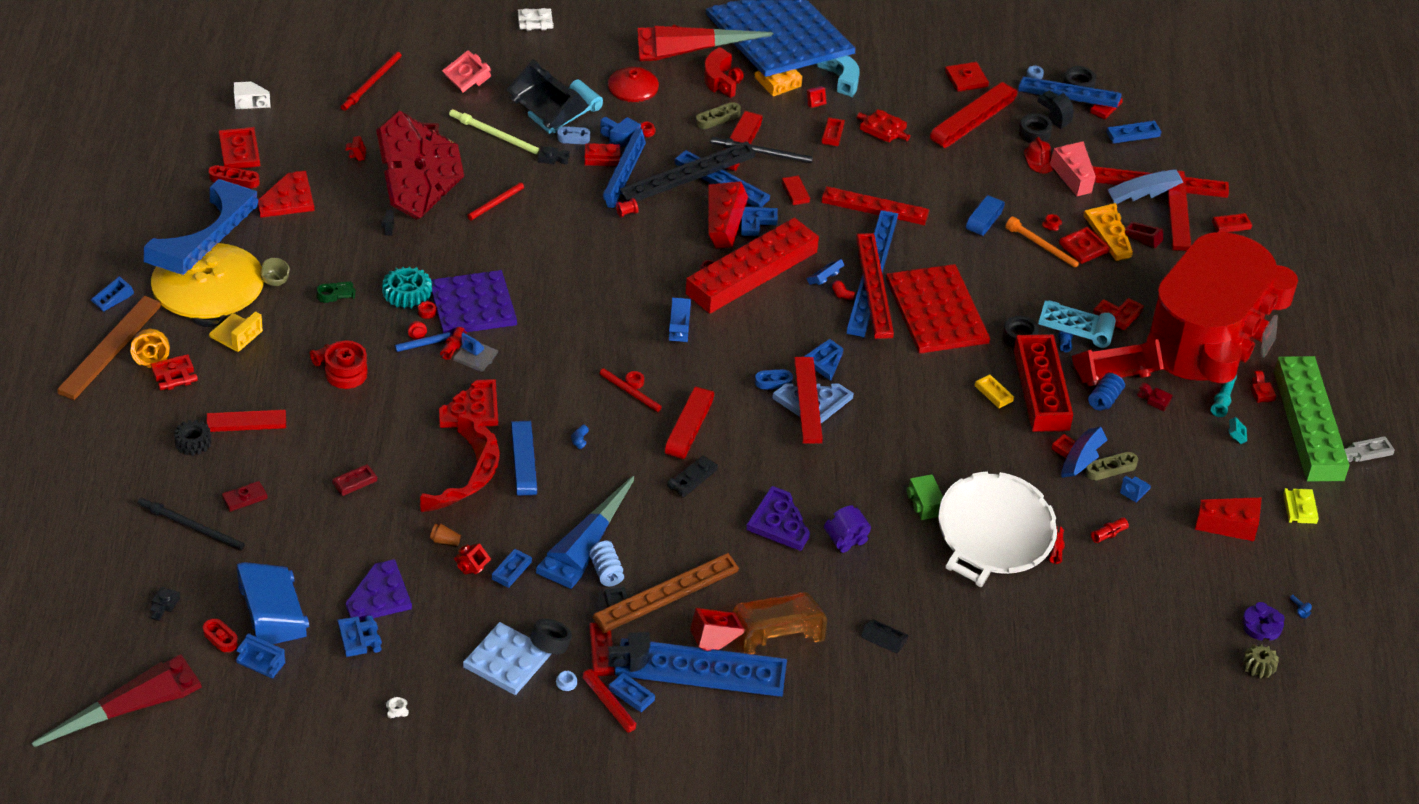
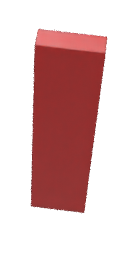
M286 410L207 413V425L210 428V432L286 428Z

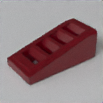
M1131 222L1125 227V235L1152 248H1156L1163 241V229L1136 222Z

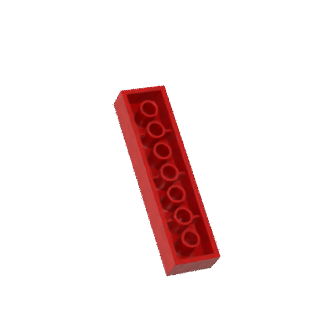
M794 217L687 277L685 294L711 314L817 253L819 236Z

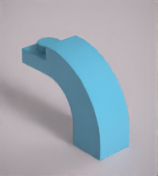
M847 55L817 64V67L840 76L837 92L853 97L857 91L860 72L857 63Z

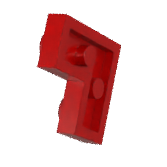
M1130 298L1120 307L1103 299L1094 308L1093 314L1099 316L1102 313H1110L1116 319L1115 326L1125 330L1143 312L1144 306Z

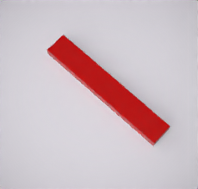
M1177 171L1183 183L1167 190L1172 250L1187 251L1191 247L1185 172Z
M795 357L794 366L803 443H822L814 358Z

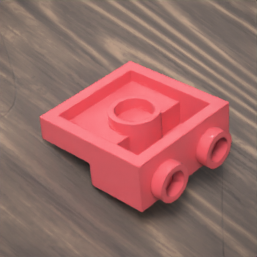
M469 50L442 70L443 74L462 92H465L474 84L480 86L491 77L490 67L485 62L482 63L477 54L473 55Z

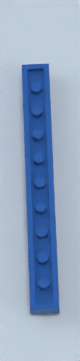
M883 210L880 212L874 233L882 273L898 219V213ZM862 275L847 327V334L865 337L870 320V311Z

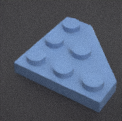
M784 384L773 393V399L800 417L797 386ZM817 384L821 423L852 400L853 392L840 384H831V386H820V384Z

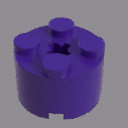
M853 505L843 507L834 513L835 518L832 521L828 519L825 523V531L842 553L847 552L855 544L863 545L868 541L867 535L871 530V525L858 507L854 508Z

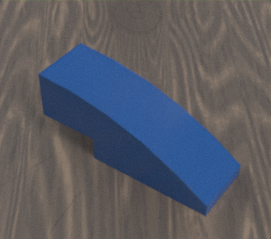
M1101 427L1086 430L1075 442L1064 463L1061 472L1062 478L1076 476L1099 457L1096 449L1108 440Z

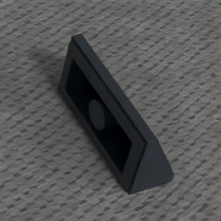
M874 619L865 624L861 635L863 639L894 653H898L909 637L908 634Z

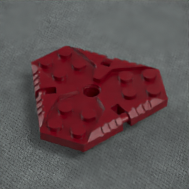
M402 111L395 112L376 129L382 163L387 164L388 170L384 171L390 204L417 220L424 216L441 199V196L446 195L464 177L458 144L432 129L428 130L426 125L421 124L414 118L412 119V117Z

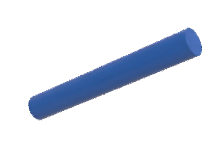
M447 332L396 344L395 350L399 352L446 341L448 337H451V334Z

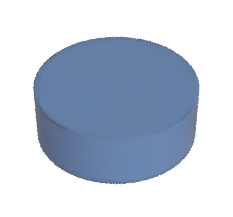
M1030 66L1027 69L1026 76L1042 79L1044 70L1039 66Z

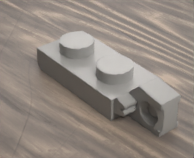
M1386 437L1354 442L1345 449L1348 462L1390 456L1395 451Z

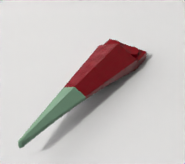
M180 654L165 663H158L33 741L32 745L37 747L92 724L141 708L183 698L202 688L201 683Z

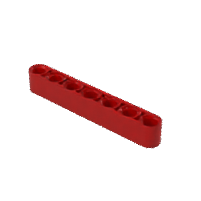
M1001 82L935 127L930 134V139L943 148L950 146L1012 103L1017 96V90Z

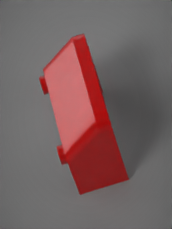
M1159 339L1139 345L1095 352L1088 350L1071 356L1078 375L1083 383H1087V386L1098 385V381H1101L1106 373H1113L1121 378L1134 375L1144 378L1151 376V372L1164 369Z

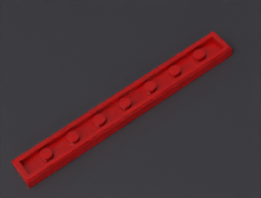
M1092 166L1096 176L1095 183L1119 185L1123 182L1152 174ZM1185 177L1186 193L1228 198L1229 182Z
M874 233L856 234L875 339L893 338V326Z

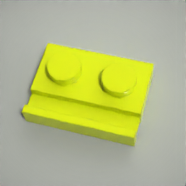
M1285 488L1283 495L1288 521L1290 523L1297 521L1298 523L1317 524L1319 517L1313 489H1293V491H1288V488Z

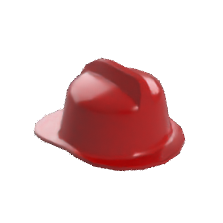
M1037 137L1024 150V155L1032 170L1038 173H1049L1054 170L1050 165L1052 158L1051 146Z

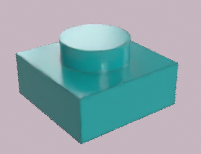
M1236 417L1230 419V436L1240 444L1247 442L1246 427Z

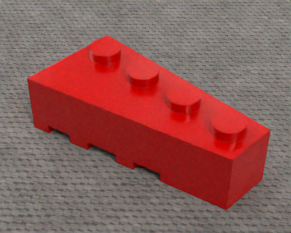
M741 181L709 184V235L716 249L733 247L748 199Z

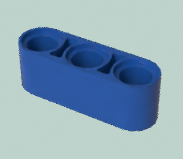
M987 195L970 216L966 229L984 236L1002 213L1005 202Z

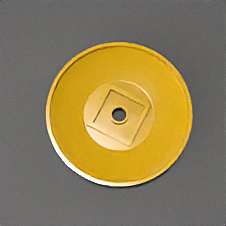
M217 243L210 252L205 254L184 275L156 266L151 277V288L155 299L160 301L161 305L167 310L185 317L207 319L217 318L221 315H230L247 307L260 294L264 281L260 274L262 266L252 254L233 245Z

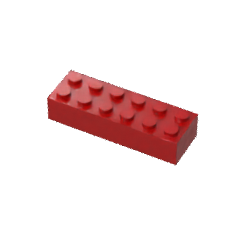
M1017 335L1014 355L1032 432L1070 431L1073 411L1054 335Z

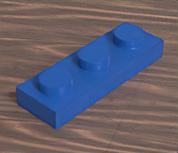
M1155 121L1107 127L1106 133L1112 143L1160 137L1161 130Z

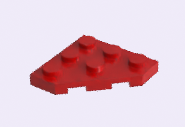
M306 171L287 173L258 200L260 218L314 211V203Z
M496 379L476 380L468 390H463L453 397L451 403L440 407V428L458 427L457 417L459 414L476 417L484 422V426H498Z

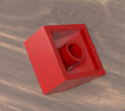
M695 608L690 629L698 646L706 651H711L712 649L720 650L742 635L745 630L735 613Z

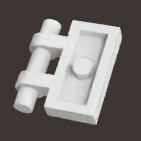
M551 9L518 10L520 29H526V31H531L532 29H541V31L553 29Z

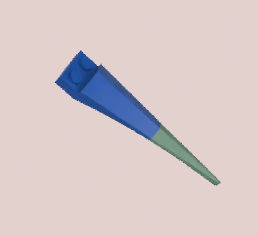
M634 476L630 477L548 551L547 556L537 566L536 574L572 589L582 577L591 559L590 551L592 547L599 543L617 508L634 482Z

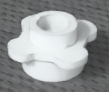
M394 697L387 701L386 707L389 710L387 716L389 718L407 716L409 713L406 709L407 701L400 697Z

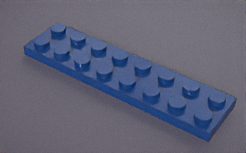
M621 638L620 646H628V639ZM650 642L649 661L644 668L636 672H630L629 666L616 667L615 676L625 673L630 678L782 697L787 659L720 650L706 651L696 647Z

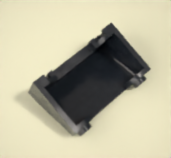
M534 59L506 89L510 94L509 98L516 104L520 102L543 120L542 123L549 130L551 128H558L585 111L589 106L578 92L566 87L546 69H542L540 64Z

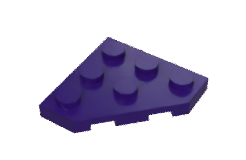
M771 486L747 524L748 531L799 551L803 549L810 536V532L805 527L798 508L795 507L792 501L791 494L774 486Z
M395 559L374 564L346 602L349 618L359 616V620L364 621L367 616L376 618L412 609V603Z

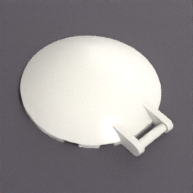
M979 472L972 474L971 477L959 479L947 490L939 508L941 532L948 545L954 551L946 565V569L954 570L976 582L977 586L982 587L991 572L1017 573L1038 565L1051 552L1057 536L1056 517L1051 505L1047 504L1043 499L1044 495L1037 488L1025 480L1010 474ZM959 558L982 570L981 575L958 564Z

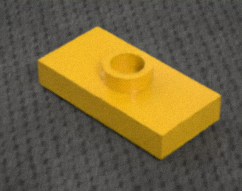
M990 374L975 381V387L998 408L1014 401V396Z

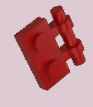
M188 354L151 364V370L156 382L165 381L158 383L160 391L165 389L169 391L176 386H188L192 382L198 381L196 374L189 375V373L194 372V367Z

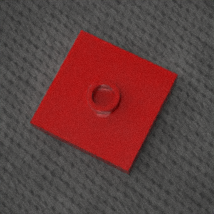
M977 62L947 66L945 68V72L957 92L984 88L989 85V81Z
M1088 227L1059 240V244L1081 264L1108 253L1110 247Z

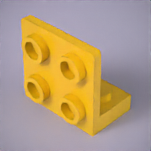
M254 312L250 317L244 319L233 313L211 331L209 336L239 352L263 331L261 314Z

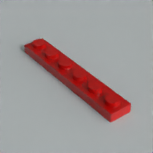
M827 186L822 197V203L875 215H880L881 210L898 213V220L925 225L929 214V209Z

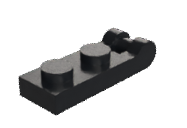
M702 455L677 477H672L667 487L678 491L680 496L685 497L718 470V464Z

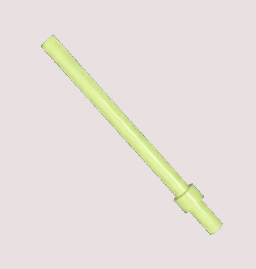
M453 109L450 111V116L459 119L465 125L470 124L536 155L539 154L540 148L475 120L469 114H462Z

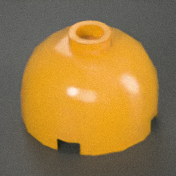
M145 329L134 337L130 352L137 364L151 368L152 363L167 360L170 345L168 338L162 332L156 329Z

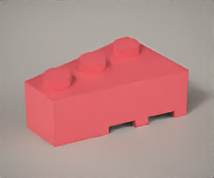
M1084 142L1054 148L1050 162L1053 169L1076 196L1091 193L1096 176Z

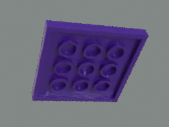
M502 270L431 280V293L443 333L450 332V334H453L456 327H462L465 329L464 331L472 332L517 325V318Z

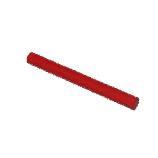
M518 183L467 215L468 219L472 221L524 189L523 183Z
M601 369L599 373L601 376L656 412L661 410L662 406L606 369Z

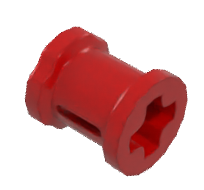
M631 198L630 201L623 203L616 202V211L620 218L624 217L625 214L638 213V204L635 198Z
M325 344L319 350L310 351V358L315 366H320L325 361L324 355L326 349L330 346L329 344Z

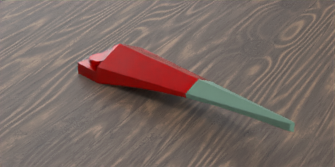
M666 26L638 28L639 60L657 61L714 46L770 37L773 33Z

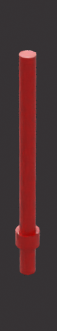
M396 52L355 93H351L341 105V109L346 111L351 105H355L359 98L402 57L401 53Z

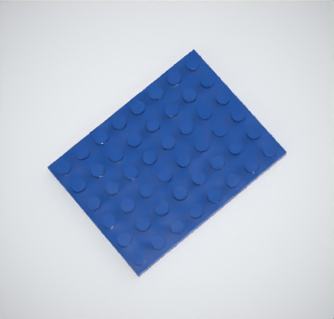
M739 0L706 9V15L719 29L773 33L770 37L734 43L765 77L855 54V47L808 0Z

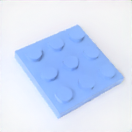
M499 622L463 662V667L516 695L551 654L535 647L529 637Z

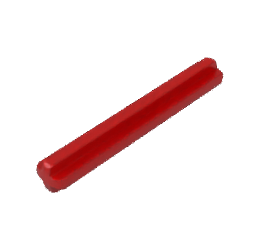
M592 669L584 671L583 679L627 732L635 730L636 722Z

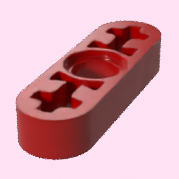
M219 165L209 168V179L212 182L221 179L246 188H256L260 184L259 174L254 171Z

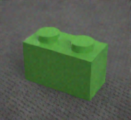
M933 475L910 478L907 495L913 501L915 512L919 514L921 520L939 517V508L943 495Z

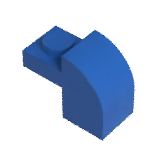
M604 117L601 119L600 134L610 138L609 144H619L620 147L628 145L635 129H641V124L628 117L619 124Z

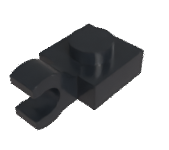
M160 587L151 601L152 607L150 611L154 612L151 619L159 621L165 611L172 612L180 599V592Z

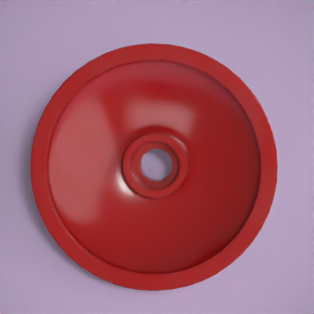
M640 67L621 68L611 74L608 79V89L611 94L618 99L628 102L648 100L657 93L659 88L657 77L650 71Z

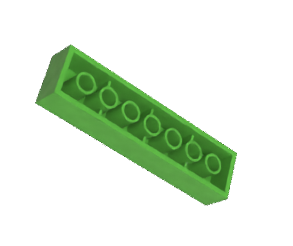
M1315 356L1278 357L1274 375L1306 480L1345 481L1349 462Z

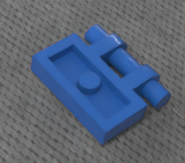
M359 616L338 620L346 657L367 653V646H371L376 653L381 651V637L377 634L378 626L372 616H367L365 622H360ZM363 632L369 633V636L364 637Z

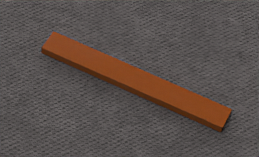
M144 296L57 389L58 394L75 400L161 307L160 301Z
M729 553L724 554L594 613L592 618L604 634L737 573L739 567Z

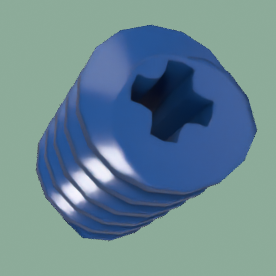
M1106 373L1089 395L1088 401L1091 407L1098 411L1109 409L1125 388L1124 380L1116 374Z

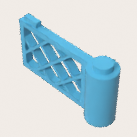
M581 80L573 81L569 88L578 92L589 106L585 111L563 125L589 110L595 112L603 105V98ZM528 112V116L549 134L552 132L556 133L563 126L561 125L556 129L551 128L549 130L542 123V119L533 112Z
M1045 300L1038 324L1091 339L1097 347L1105 348L1111 343L1116 319L1110 313H1102L1098 316L1060 305L1057 302Z

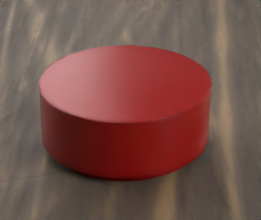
M426 301L418 305V315L421 318L431 319L435 317L437 309L434 303Z
M637 371L629 372L625 376V382L633 388L639 389L644 385V375Z

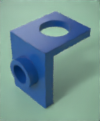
M1125 476L1120 493L1137 503L1150 490L1151 485L1136 476L1133 479Z

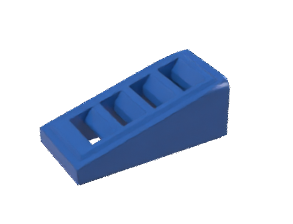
M119 276L94 296L91 301L104 312L132 296L134 291Z

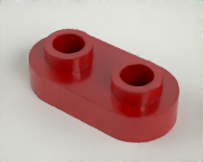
M210 619L204 623V636L220 651L231 652L237 648V635L221 620Z

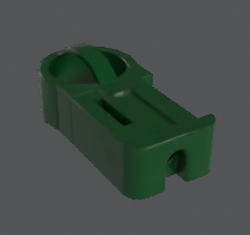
M351 281L320 284L317 287L316 298L323 303L334 302L337 299L352 297L355 299L356 290L353 288ZM321 292H329V293H331V294L325 295V294H322Z

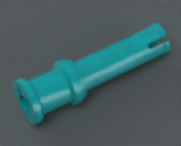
M1237 374L1232 381L1222 383L1220 392L1215 395V403L1211 406L1213 415L1217 417L1227 415V406L1231 403L1230 395Z

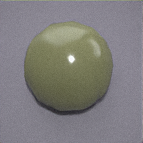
M280 258L266 259L261 268V278L270 286H280L287 281L290 267L286 261Z

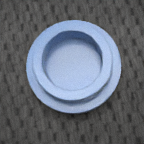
M563 671L556 678V685L563 691H570L577 686V678L571 671Z

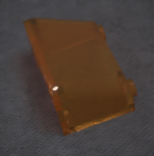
M807 592L739 603L732 611L737 615L745 629L744 633L739 636L745 654H755L757 645H766L767 638L804 632L806 638L811 635L814 642L825 641L827 617L825 612Z

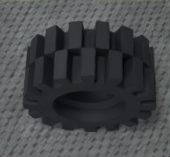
M194 419V422L188 420V423L182 422V426L178 425L177 429H175V444L179 452H184L185 455L191 453V456H195L196 452L200 455L202 454L201 451L206 452L207 448H210L211 432L207 423L204 425L203 421L198 423L196 419ZM190 436H198L196 439H187Z

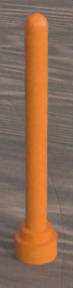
M1012 216L1007 221L1005 228L1009 231L1021 233L1072 267L1079 265L1078 261L1021 226L1022 224L1019 219Z

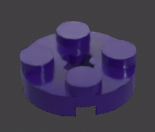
M1258 602L1244 612L1242 623L1244 624L1245 632L1252 638L1262 641L1263 638L1274 640L1282 633L1285 617L1276 609L1267 606L1266 603Z

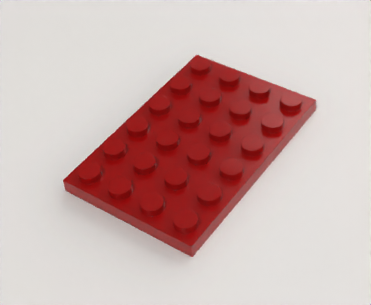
M956 264L886 274L887 283L919 354L988 344L990 342L989 334Z

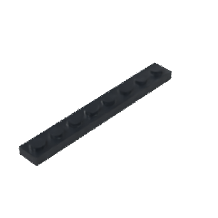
M746 141L620 188V194L625 202L630 201L631 198H635L637 202L755 158V151L749 142Z

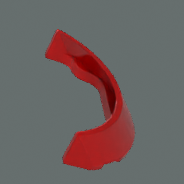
M459 414L457 417L458 432L470 443L477 459V465L469 483L464 488H449L438 496L422 493L420 496L421 512L442 509L464 499L484 487L495 474L500 457L497 439L494 433H491L480 419Z

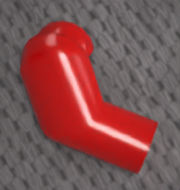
M839 280L833 282L832 289L837 297L854 301L856 292L846 290L844 284Z

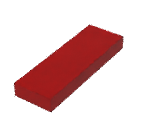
M590 623L593 671L597 676H613L615 673L614 666L608 667V647H612L611 630L603 634L596 623Z

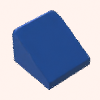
M462 333L463 349L475 356L484 350V346L479 341Z

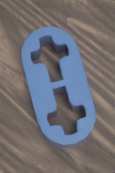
M561 127L557 131V139L561 143L587 144L590 141V131L580 127Z

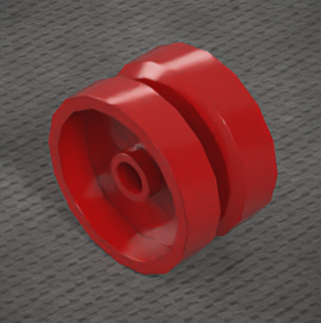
M344 340L336 342L326 349L324 355L325 375L327 381L332 386L350 389L361 385L366 380L368 374L367 353L361 344Z

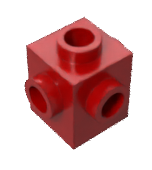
M480 543L470 546L468 544L464 545L458 550L459 554L454 558L458 568L465 575L479 573L491 560Z

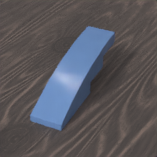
M1169 170L1123 182L1108 189L1114 203L1118 204L1130 197L1135 201L1147 194L1153 198L1183 183L1177 170Z

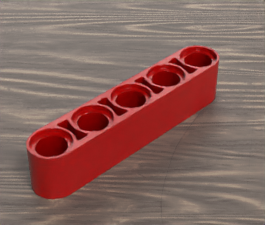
M745 111L730 138L733 141L742 143L748 141L751 144L761 126L762 115ZM740 163L725 169L736 171Z
M697 386L694 387L667 441L665 454L685 459L711 407L714 391Z

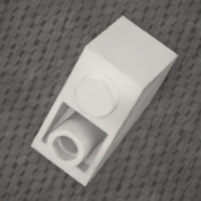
M234 82L236 109L271 107L269 91L253 82Z

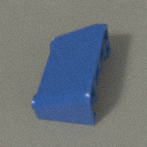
M249 562L236 564L240 594L244 595L251 617L252 628L255 631V637L271 644L307 637L306 628L309 627L307 615L303 616L292 583L294 582L293 571L288 570L285 566Z

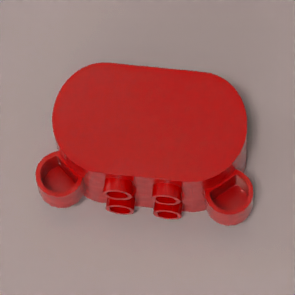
M1227 232L1205 234L1191 245L1160 283L1153 322L1146 342L1159 339L1164 370L1175 376L1196 381L1230 382L1236 377L1240 361L1246 363L1250 358L1255 346V342L1252 341L1256 339L1262 342L1266 337L1271 322L1264 319L1265 314L1270 315L1273 310L1286 309L1291 305L1298 277L1291 269L1276 265L1272 254L1264 246L1248 237Z

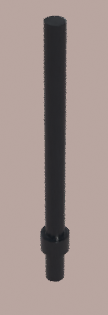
M711 137L710 140L711 144L721 145L723 148H730L742 143L733 141L731 138ZM750 144L756 153L812 163V156Z
M142 497L138 500V505L149 509L155 515H163L239 550H243L245 546L244 542L171 511L161 503H153Z

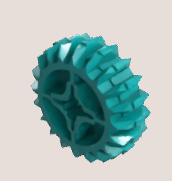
M402 266L401 269L395 268L394 271H389V274L385 275L382 283L383 296L386 301L390 302V305L395 304L397 308L403 306L404 309L406 307L411 309L413 306L418 307L420 303L429 300L432 292L431 278H429L428 274L424 273V270H418L417 267L414 269L410 266L408 268Z

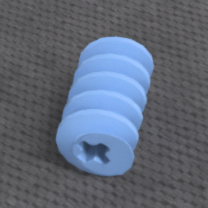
M602 541L592 547L590 557L601 584L608 587L615 586L625 578L624 574H622L623 568L612 542Z

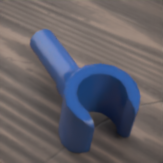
M1294 595L1290 596V599L1299 607L1297 611L1300 617L1305 619L1311 615L1310 610L1312 606L1310 603L1304 604Z

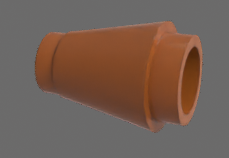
M435 524L430 539L434 540V543L458 546L461 535L443 524Z

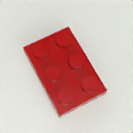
M254 127L219 131L225 167L239 169L260 166Z

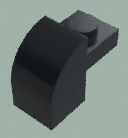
M1048 90L1038 97L1037 102L1050 110L1049 119L1052 124L1062 129L1072 122L1074 109L1072 102L1066 94L1062 93L1058 96Z
M649 632L628 633V646L608 647V667L629 666L630 672H636L644 668L649 661L650 655Z

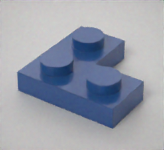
M745 207L741 218V236H759L760 225H777L778 208Z

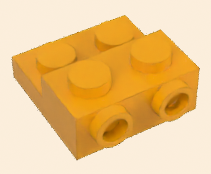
M796 69L767 77L760 71L755 72V78L772 96L799 88L802 84V75Z

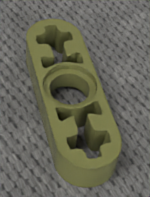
M731 102L702 112L696 116V126L700 129H708L736 119L740 116L741 107L739 104Z
M1124 452L1095 460L1086 467L1085 475L1091 480H1100L1133 471L1137 467L1138 457L1132 452ZM1107 464H1113L1116 468H1109Z

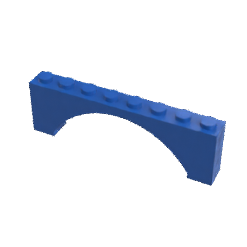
M218 179L210 186V203H213L220 212V216L215 223L200 232L188 236L169 239L153 238L144 246V262L184 275L205 254L210 252L221 239L229 234L235 226H238L253 209H256L258 205L257 191Z

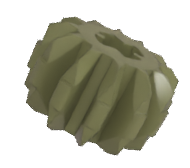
M1253 644L1244 653L1243 665L1245 666V671L1251 672L1252 676L1258 675L1261 679L1264 675L1269 678L1277 670L1279 657L1276 656L1275 650H1270V646L1263 647L1262 644L1259 646Z

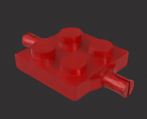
M878 109L870 116L861 112L857 115V119L864 121L861 123L860 130L888 143L895 138H901L906 141L910 139V134L902 132L906 129L907 122Z

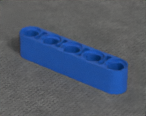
M511 421L517 496L537 495L531 421Z

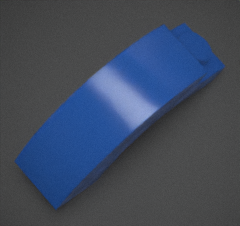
M672 298L669 341L688 342L691 299Z

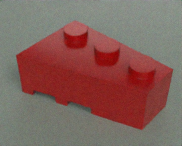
M1262 497L1201 500L1195 530L1254 541L1259 526Z

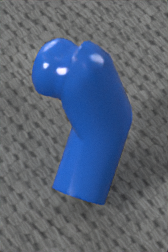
M581 425L571 436L573 445H576L578 449H582L586 445V441L583 439L589 432L586 425Z

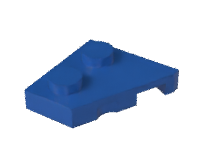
M829 339L804 357H813L815 370L828 380H832L843 355V348Z

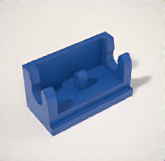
M247 634L237 649V652L240 653L236 659L238 664L272 679L285 664L284 649L250 634Z

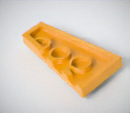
M1116 203L1084 211L1085 219L1098 237L1110 247L1109 252L1115 261L1132 257L1133 251L1128 236L1125 235V228L1121 223L1120 213L1117 212Z

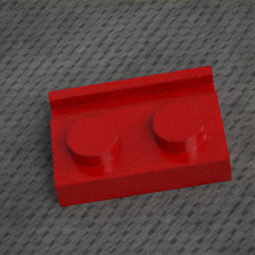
M585 143V165L618 166L620 160L619 144Z

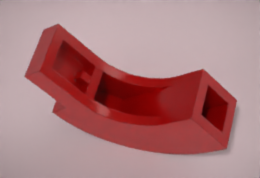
M719 47L706 58L704 80L707 87L713 93L719 90L731 98L735 96L736 82L723 72L731 68L732 55Z

